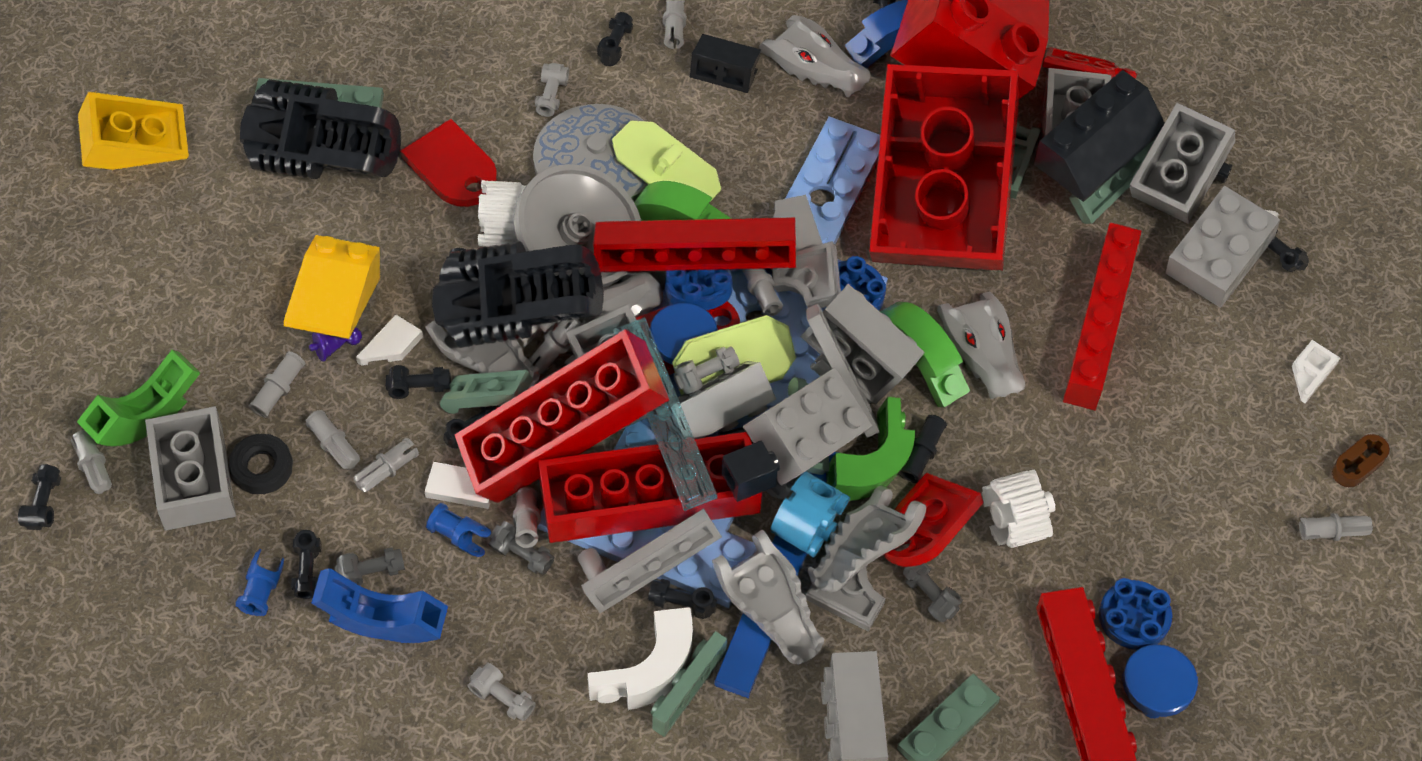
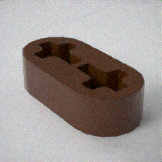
M1368 434L1362 437L1337 459L1332 469L1333 478L1344 487L1349 488L1359 485L1385 462L1390 451L1389 444L1379 435ZM1367 449H1377L1378 453H1372L1368 458L1364 456ZM1353 464L1358 466L1355 473L1350 472L1347 474L1344 472V468L1348 469Z

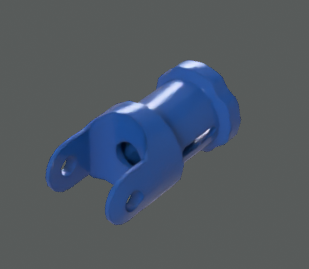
M439 503L428 518L426 524L428 531L432 533L439 532L451 539V544L473 556H484L485 550L472 542V535L474 533L480 537H489L491 535L490 529L467 516L464 518L449 511L446 504Z
M261 549L255 553L246 574V588L243 596H239L236 601V607L242 612L255 616H265L267 614L268 605L266 603L271 590L277 587L284 566V558L282 557L276 572L260 567L257 564Z

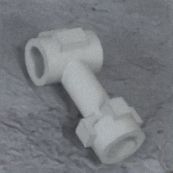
M544 63L541 82L546 83L543 96H536L535 99L536 111L541 116H553L555 110L559 108L560 100L555 98L558 86H567L569 79V67H564V64Z
M733 347L716 349L717 357L695 366L693 360L685 361L675 366L676 375H674L678 388L683 389L684 394H689L703 387L702 378L722 369L725 374L735 371L734 367L739 366L740 362Z
M486 663L483 668L479 666L470 676L469 690L483 700L490 693L509 707L507 710L508 716L514 720L517 717L521 721H525L531 715L536 705L532 701L531 695L525 691L518 695L500 683L503 674L494 665Z

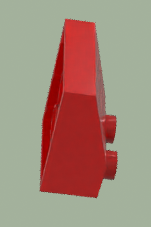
M908 0L890 56L904 65L1017 70L1020 99L1034 89L1037 83L1048 43L1049 0Z
M887 64L869 250L872 262L1003 271L1019 105L1017 70Z

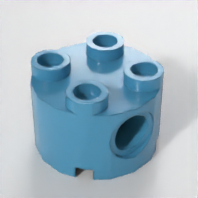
M806 471L790 489L793 491L788 499L785 498L780 505L771 525V530L775 535L810 556L815 557L824 540L828 542L831 532H835L838 523L833 520L836 514H842L850 497Z

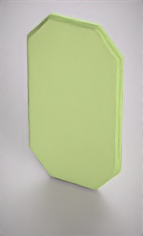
M630 121L612 138L616 160L647 184L657 181H673L686 184L711 196V201L721 191L716 169L654 122Z
M764 315L686 340L672 364L675 367L685 361L693 360L695 366L717 357L716 349L731 346L735 350L740 364L746 361L760 362L769 383L783 379L796 359L789 326ZM723 369L702 378L701 381L704 384L723 374L724 371ZM679 389L680 394L683 395V389Z

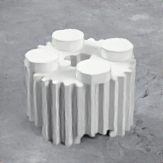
M482 180V193L486 194H480L478 219L479 226H481L480 232H484V234H478V246L489 247L498 245L500 247L501 244L509 243L511 245L513 242H518L514 228V213L519 196L526 186L521 185L520 182Z
M1035 470L992 480L990 485L982 487L984 508L990 506V513L995 525L989 527L998 546L1007 544L1008 547L1014 548L1043 540L1053 535L1049 516L1051 512L1055 511L1054 499L1049 491H1042Z

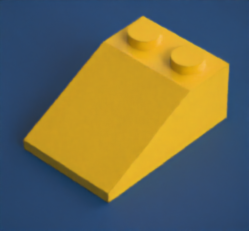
M96 92L87 93L78 113L83 166L115 170L188 158L183 104Z
M315 235L304 255L284 318V326L349 339L379 282L380 247L335 239L329 236Z

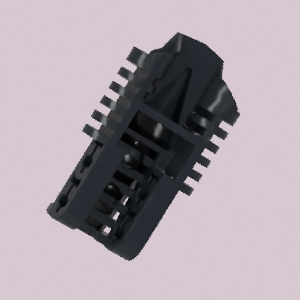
M269 79L256 91L252 98V103L248 104L240 125V143L243 144L250 166L254 170L277 172L292 176L298 175L299 177H309L311 179L320 178L324 168L387 177L396 166L400 154L401 128L396 116L385 109L338 101L337 92L334 88L314 87L313 85L293 84L292 82Z
M518 241L513 242L511 245L509 243L501 244L500 247L492 245L489 248L480 247L477 250L467 249L466 252L463 250L451 252L441 268L439 282L433 287L432 308L435 322L439 326L446 328L451 337L455 339L459 348L471 347L474 344L476 346L484 345L485 342L491 344L496 341L505 342L508 339L511 341L518 340L519 338H530L532 335V325L599 316L604 302L602 276L594 254L588 248L581 245H565L526 252L523 243Z

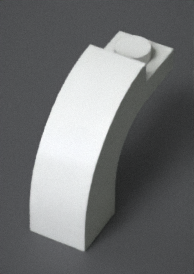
M690 607L654 611L656 644L652 653L642 663L626 669L587 673L590 701L598 700L600 703H612L619 700L620 697H626L628 710L654 703L661 695L665 696L673 688L672 681L682 667L687 669L690 661L693 634Z

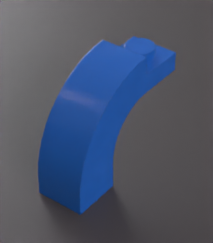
M901 0L887 5L862 21L865 28L845 44L854 62L867 69L893 48L908 0Z
M331 568L320 571L311 604L330 614L329 622L342 629L365 637L401 643H421L440 639L448 609L446 604L423 590L405 595L377 593L357 585Z

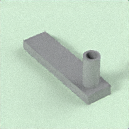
M819 304L807 308V321L831 368L835 367L873 425L864 432L866 437L878 433L877 419Z
M702 509L608 569L605 567L596 549H585L579 554L578 562L589 581L581 586L599 613H602L722 538L705 509Z

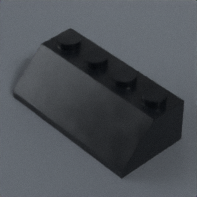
M1124 70L1120 71L1039 141L1034 165L1084 202L1149 145L1164 126L1165 122L1148 87Z

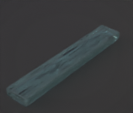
M644 317L613 329L614 336L626 329L646 341L670 399L647 413L646 416L683 510L686 511L717 499V493L646 318Z

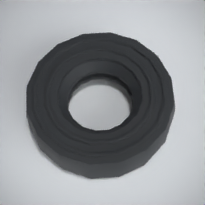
M254 434L245 437L236 444L230 454L229 469L233 481L243 491L251 494H268L277 491L286 484L292 474L293 459L288 446L280 438L271 434ZM258 454H267L274 459V466L267 473L254 474L248 469L250 459Z

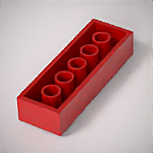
M625 329L454 435L475 493L499 503L516 493L520 488L526 487L540 478L539 460L579 455L670 399L646 341Z
M747 432L684 440L682 441V451L688 464L686 465L687 470L684 463L682 466L678 456V441L669 442L672 448L666 443L668 449L662 443L539 460L540 484L549 543L674 526L702 509H705L711 520L760 513L762 492L737 502L721 474L722 457L751 445V438ZM696 479H697V481H698V483H699V485H700V488H701V490H702V492H703L704 497H701V495H700V492H699L698 487H697L698 485H697Z

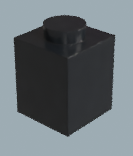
M762 440L722 457L721 474L737 502L776 486L777 471H780V465L773 451L768 452Z

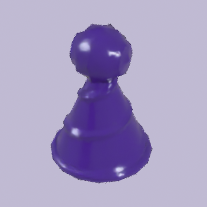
M355 327L350 338L346 339L312 332L313 344L309 345V350H315L319 359L324 362L346 342L350 345L359 344L362 339V333Z

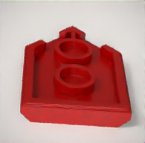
M1053 47L1047 48L1042 66L1045 68L1111 75V79L1124 70L1132 77H1137L1136 71L1129 68H1119L1114 62Z

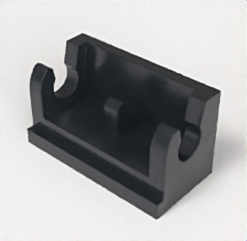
M702 34L692 52L690 78L749 93L758 71L755 67L759 61L761 49Z

